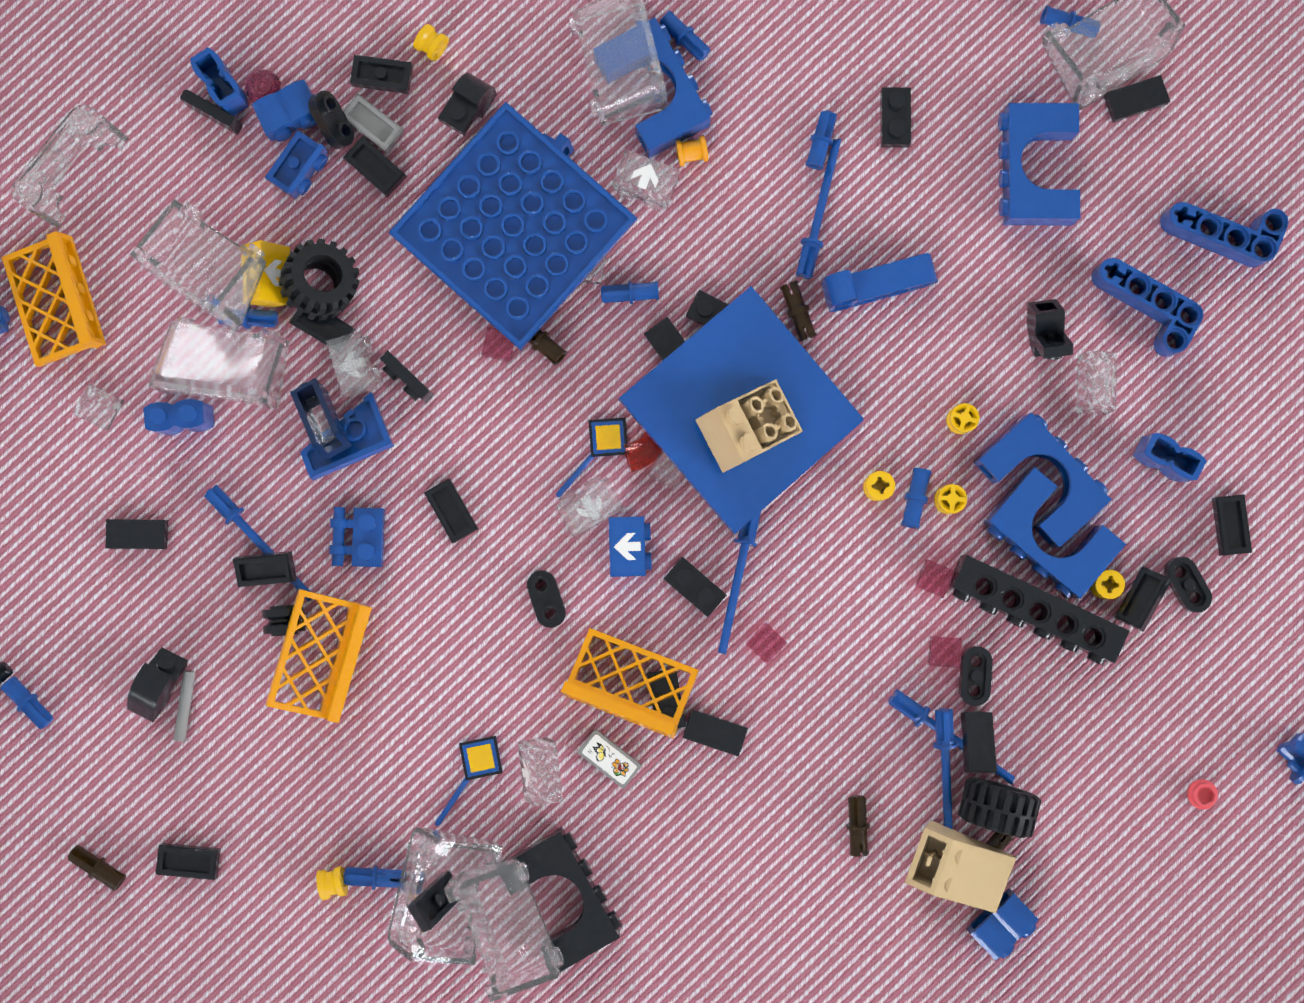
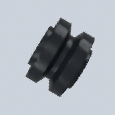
M294 605L269 607V610H262V618L269 620V623L263 626V634H271V636L286 635ZM302 607L301 610L305 614V609ZM306 625L296 630L294 635L299 634L298 631H306Z

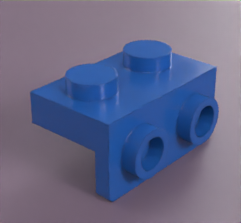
M297 130L265 176V179L296 200L299 194L303 196L309 190L312 184L310 179L315 171L320 172L326 165L328 151L324 145L316 143Z

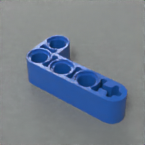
M1186 202L1176 203L1165 211L1160 218V226L1167 234L1252 268L1259 267L1276 256L1289 223L1285 212L1280 209H1270L1254 219L1250 228ZM1266 220L1273 224V231L1266 226ZM1201 224L1207 226V228L1209 229V235H1206L1201 231ZM1228 235L1234 237L1236 246L1229 243ZM1255 246L1262 250V257L1256 254Z
M926 253L851 273L850 270L839 271L826 276L821 285L829 312H837L936 284L938 279L931 254Z
M1109 258L1103 261L1092 272V282L1097 288L1162 324L1153 342L1156 353L1163 357H1171L1188 347L1204 317L1203 309L1198 303L1117 258ZM1106 269L1111 271L1109 274V276L1111 277L1110 279L1107 277L1108 271ZM1130 282L1138 286V294L1131 292L1129 288ZM1156 296L1163 299L1164 309L1156 305ZM1181 311L1188 313L1190 317L1189 323L1182 320ZM1168 335L1174 338L1176 342L1175 349L1167 344Z

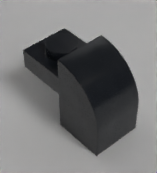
M465 73L452 88L453 94L438 117L441 123L463 136L467 133L476 116L484 117L497 96L493 86L471 73Z
M1057 299L1027 303V329L1034 357L1042 356L1044 359L1058 360L1063 356L1073 355L1074 344L1064 332L1065 310Z
M161 647L150 663H144L136 675L128 693L127 709L154 722L170 701L171 687L186 669L188 660Z

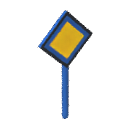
M625 418L588 420L591 453L557 491V497L563 495L595 457L628 455Z
M496 736L459 743L465 778L435 821L436 826L441 825L471 779L503 773Z

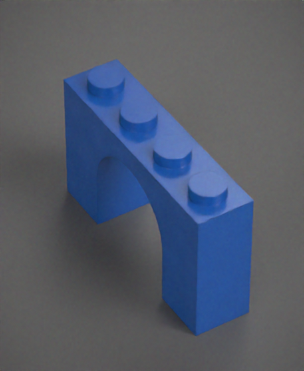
M655 17L594 49L595 61L608 84L641 68L657 69L666 74L672 81L675 95L668 107L635 125V134L649 159L674 146L675 140L682 142L710 127V116L712 115L708 102L705 99L701 100L696 92L699 88L693 75L687 76L682 67L685 65L681 53L678 49L673 50L669 43L671 37L664 24L659 25Z
M1009 103L1004 111L999 114L998 129L1002 131L1003 141H1000L998 148L999 159H1003V170L999 172V187L1003 188V199H1000L999 215L1003 216V225H1074L1081 219L1080 190L1044 189L1036 186L1026 177L1022 168L1021 158L1024 147L1032 142L1072 141L1080 132L1079 103Z
M1031 412L1016 422L973 463L992 483H996L1002 480L1027 457H1040L1051 462L1061 475L1063 482L1062 495L1058 503L1032 527L1051 548H1060L1112 499L1107 495L1108 489L1097 479L1093 480L1087 473V466L1079 458L1074 459L1068 453L1067 444L1060 437H1054L1047 430L1048 424L1037 414L1034 416Z
M1037 468L1028 469L983 523L989 527L987 532L998 541L1003 539L1011 546L1009 550L1013 555L1022 561L1026 558L1033 564L1032 570L1044 580L1049 578L1056 584L1054 588L1059 594L1067 599L1070 597L1081 599L1126 544L1104 525L1094 526L1078 547L1065 557H1053L1042 551L1034 540L1032 522L1038 509L1058 486Z

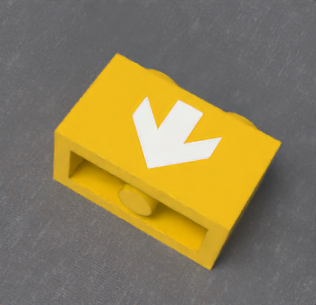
M263 240L243 245L242 303L268 308L287 305L288 297L282 298L280 291L283 286H279V279L282 267L290 254V247Z

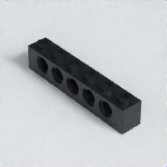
M968 555L960 556L947 585V588L954 591L952 596L965 602L973 599L981 603L980 609L996 615L997 611L1007 615V622L1021 628L1024 624L1033 627V634L1046 640H1050L1052 636L1061 641L1059 646L1074 653L1080 649L1088 653L1087 659L1100 665H1104L1105 662L1116 663L1130 632L1123 627ZM980 578L985 579L988 583V590L983 595L976 590V583ZM1007 591H1011L1015 596V602L1011 607H1007L1003 602V596ZM1035 603L1042 610L1041 616L1036 620L1030 614V609ZM1062 616L1068 620V628L1064 632H1061L1057 627L1058 619ZM1088 629H1092L1095 633V640L1090 645L1084 639L1085 632Z

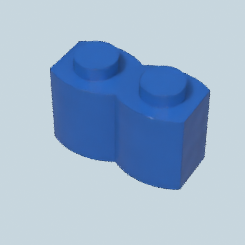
M207 47L190 58L193 71L206 85L210 97L221 109L235 116L249 107L245 92L233 79L231 71L215 51Z
M304 79L291 83L278 92L266 95L252 103L260 124L271 141H285L297 129H310L317 125L308 107L309 99L313 93Z
M184 399L173 405L166 402H155L143 408L145 429L159 434L174 435L185 429L192 432H202L214 427L213 406L200 400Z
M1160 433L1143 436L1133 453L1134 458L1139 463L1149 468L1159 469L1164 476L1176 482L1197 480L1207 462L1199 452L1191 448L1180 447L1174 439Z
M1009 888L1003 893L996 913L983 911L966 929L996 961L1000 957L1002 959L1008 957L1013 952L1014 944L1018 939L1029 937L1036 930L1037 926L1035 924L1039 919Z

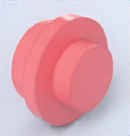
M1198 779L1189 785L1187 798L1192 806L1205 810L1214 806L1218 799V791L1212 782Z

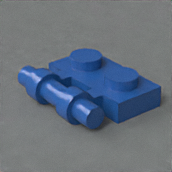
M334 507L333 519H330V528H333L332 545H329V554H332V566H343L344 555H352V566L383 567L385 509L354 508L353 519H345V507ZM345 528L353 529L352 546H344Z

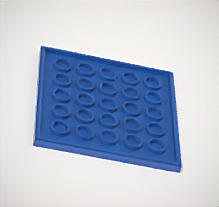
M505 101L388 233L519 350H522L634 225L637 217Z
M752 286L739 295L618 399L733 534H736L864 420ZM776 379L803 432L722 473L695 419Z

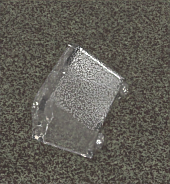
M594 0L573 10V17L568 18L572 36L578 34L594 95V99L589 100L593 118L599 117L601 126L658 112L668 107L665 82L644 0Z
M1112 0L1071 27L1067 23L1052 24L1045 30L1042 44L1071 102L1079 103V110H1082L1104 97L1106 93L1117 89L1164 59L1174 49L1185 24L1166 0Z
M88 105L76 106L69 112L14 181L11 190L13 198L25 209L58 228L66 216L61 213L59 208V201L61 202L64 197L53 189L88 144L101 152L103 146L113 145L121 149L129 138Z
M174 199L130 253V256L163 284L236 332L244 321L267 263L263 259L265 253L252 243L248 247L244 244L239 246L207 225L200 218L202 213L192 204L187 203L184 206Z
M177 317L176 321H170L153 366L148 387L167 394H191L239 401L245 404H263L262 407L278 410L289 341L281 338V332L263 329V334L205 326L194 324L195 320L185 317Z
M415 828L409 840L388 927V941L391 947L411 962L475 965L477 954L481 949V940L477 932L471 928V923L484 871L493 872L500 865L503 846L496 842L439 830ZM449 870L465 896L431 930L422 932L407 906L441 873Z
M516 858L456 873L444 888L449 903L459 901L456 906L458 912L464 911L484 960L482 971L484 974L488 973L491 982L484 988L490 1002L558 978L560 966L564 964L561 950L559 947H554L528 883V869L524 862L520 863Z

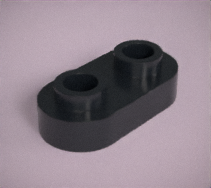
M325 90L313 94L308 102L309 111L327 143L335 149L349 146L353 142L354 131L335 96Z
M1187 557L1170 559L1165 565L1164 575L1171 579L1170 587L1180 605L1189 612H1203L1208 609L1212 602V594L1195 563ZM1178 566L1182 569L1180 577H1177L1175 574V569ZM1192 592L1197 596V600L1194 603L1189 599Z
M536 571L528 578L527 589L537 620L544 627H557L566 617V609L557 581L548 571ZM543 579L546 581L547 588L544 591L537 589L536 583L538 580ZM549 607L554 608L556 611V616L553 619H549L545 615V611Z
M969 647L961 656L959 695L965 703L972 706L983 705L988 701L991 694L993 659L990 652L983 647ZM975 655L980 658V663L977 666L971 664V658ZM972 685H976L978 688V692L974 696H971L969 693V688Z

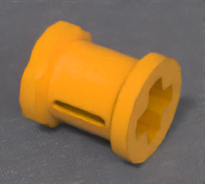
M704 135L699 136V139L681 142L680 140H675L680 167L684 166L686 162L697 160L707 162L709 160Z

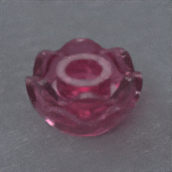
M259 69L248 76L245 82V92L248 98L255 102L266 95L281 90V81L270 70ZM262 84L265 85L263 89L260 88Z

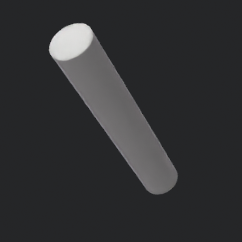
M183 671L174 741L184 742L186 740L196 674L193 671Z

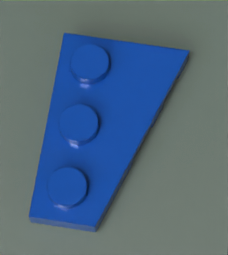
M372 392L363 398L364 401L356 408L346 412L343 415L344 418L340 420L343 430L352 445L350 448L328 460L311 443L300 451L309 477L313 481L394 447ZM326 429L322 433L325 441L335 436L331 429Z

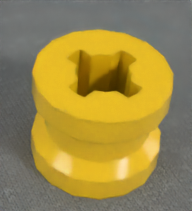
M426 24L418 32L413 47L418 52H425L428 59L435 62L446 50L449 37L442 33L438 34L434 26Z
M959 404L948 412L946 416L947 427L955 434H966L977 427L980 419L979 412L971 404Z
M877 471L870 474L863 483L864 494L873 501L885 500L895 490L894 478L885 471Z
M956 484L943 486L934 495V505L943 514L958 513L964 509L967 503L965 490Z
M1104 570L1089 589L1097 598L1115 599L1123 593L1125 580L1118 571Z
M337 866L333 871H326L325 869L317 871L316 883L321 900H328L332 895L340 897L347 895L348 885L344 884L345 869L343 866Z

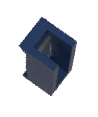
M316 378L290 391L312 446L326 460L352 446L343 430L328 391Z

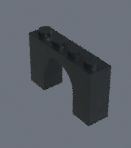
M563 827L507 858L498 866L512 894L536 880L550 875L565 877L572 881L580 890L583 898V911L580 917L573 924L543 942L542 948L556 974L620 938L619 928L622 927L617 913L614 910L610 912L605 904V901L608 899L600 884L595 886L589 876L593 874L589 863L585 858L580 859L575 851L578 848V844L570 831L565 833Z

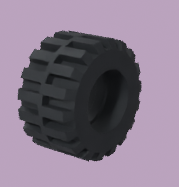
M311 239L307 240L304 246L301 243L297 245L294 251H291L280 272L279 286H283L280 293L282 298L288 297L286 304L289 308L295 306L297 308L295 313L301 316L304 312L308 314L307 319L314 320L316 316H319V320H326L329 315L333 318L340 311H344L357 292L359 280L356 278L359 275V269L353 268L356 261L353 256L350 258L346 256L348 251L344 247L341 250L336 248L338 243L331 241L330 244H325V239H318L317 243L314 244ZM307 269L324 271L331 277L334 290L319 291L314 289L306 281L304 271Z
M982 778L966 779L958 815L973 825L1005 835L1027 838L1033 836L1042 800L1035 794L1006 784Z

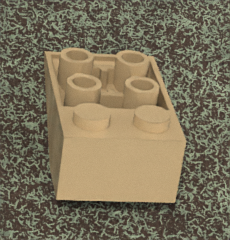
M776 379L695 419L722 473L803 432Z
M931 820L923 830L905 883L936 897L996 913L1017 857Z

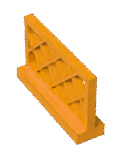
M58 231L47 234V239L1 257L34 364L38 367L88 348H99L106 345L73 237ZM50 248L52 257L48 266L38 262L42 250ZM23 258L29 262L21 276L16 273L13 262ZM36 265L46 270L40 284L29 280ZM52 274L57 275L61 283L56 293L46 289ZM27 284L37 288L31 303L25 301L23 295ZM44 292L54 297L48 312L38 307ZM61 301L66 303L69 308L65 321L55 316ZM36 311L46 316L40 330L35 329L32 324ZM52 320L63 325L57 339L46 334ZM69 329L76 331L79 340L78 344L68 346L63 343ZM45 338L53 342L54 345L50 354L43 357L40 347Z
M299 589L265 705L339 723L372 608L362 603ZM305 597L315 599L321 608L320 611L308 618L305 617L301 610ZM322 601L328 602V603H331V604L325 607V606L323 605ZM338 605L348 607L345 619L335 625L328 611ZM324 614L331 628L316 636L309 622ZM300 615L303 621L297 624ZM306 625L313 639L298 647L293 639L294 633ZM341 627H343V628H342V631H341V634H340L339 631H338V629L341 628ZM334 632L339 640L337 648L326 653L319 640ZM316 643L323 656L308 665L301 651ZM291 644H292L294 650L291 651V652H289L290 647H291ZM297 654L304 668L289 676L284 668L286 660ZM334 656L333 663H332L329 658H331V657ZM326 661L331 669L329 676L318 682L311 669ZM308 672L315 685L299 693L293 680ZM282 674H284L286 679L281 681ZM289 683L296 697L286 703L275 701L278 689ZM324 685H326L325 691H323L321 688ZM317 689L322 696L319 710L308 708L303 700L304 697ZM300 701V703H301L302 706L293 705V704H295L296 702Z
M589 628L568 681H565L561 693L568 698L674 739L678 730L677 726L699 670ZM595 637L605 641L609 651L593 658L589 647ZM610 643L613 644V645H616V646H618V647L615 648V649H612L611 646H610ZM625 649L631 651L636 662L620 668L614 654ZM588 654L590 660L584 662V659ZM637 654L642 655L645 658L639 660ZM611 656L617 670L601 677L595 662ZM651 660L659 662L663 673L647 679L641 665ZM592 664L597 679L588 683L576 680L580 669ZM664 664L673 668L666 671ZM638 666L644 681L628 688L622 673ZM679 670L690 674L687 684L676 690L668 676ZM619 675L625 689L615 694L607 692L603 681ZM666 677L672 692L655 698L650 683ZM600 683L602 690L594 687V685ZM646 685L652 700L642 705L634 703L630 692ZM683 692L681 700L679 701L677 694ZM627 694L629 700L624 699L620 696ZM674 696L678 705L674 717L662 714L658 702ZM655 705L657 711L647 707Z

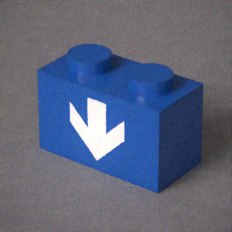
M644 516L609 517L610 577L646 576V570H652L651 552H645V541L651 540L650 523H644Z

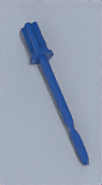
M833 139L809 238L801 239L803 246L796 276L804 277L805 279L813 277L819 249L823 248L824 245L823 242L817 239L841 139Z
M215 485L206 492L204 497L226 519V525L234 521L263 554L274 553L240 516L244 512L243 507L239 508L218 485ZM298 577L294 582H290L297 590L310 591ZM305 597L308 602L311 600V598Z
M761 512L741 528L738 538L734 539L735 543L741 545L718 653L726 655L749 546L757 547L755 538Z
M896 689L893 695L890 696L888 704L911 719L915 727H919L924 723L936 732L935 720L928 716L930 708L928 706H921ZM954 734V741L957 742V747L963 751V740ZM996 764L997 772L995 774L1012 785L1015 776Z
M939 708V710H935L936 742L933 743V747L941 749L944 826L953 829L950 749L956 748L957 742L954 741L953 709Z

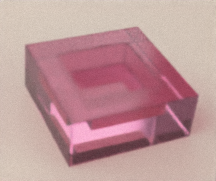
M487 327L481 355L511 363L515 345L496 328Z
M925 560L915 587L944 598L955 571L933 561Z
M765 622L745 644L768 664L787 642Z
M930 636L928 665L960 668L961 638Z

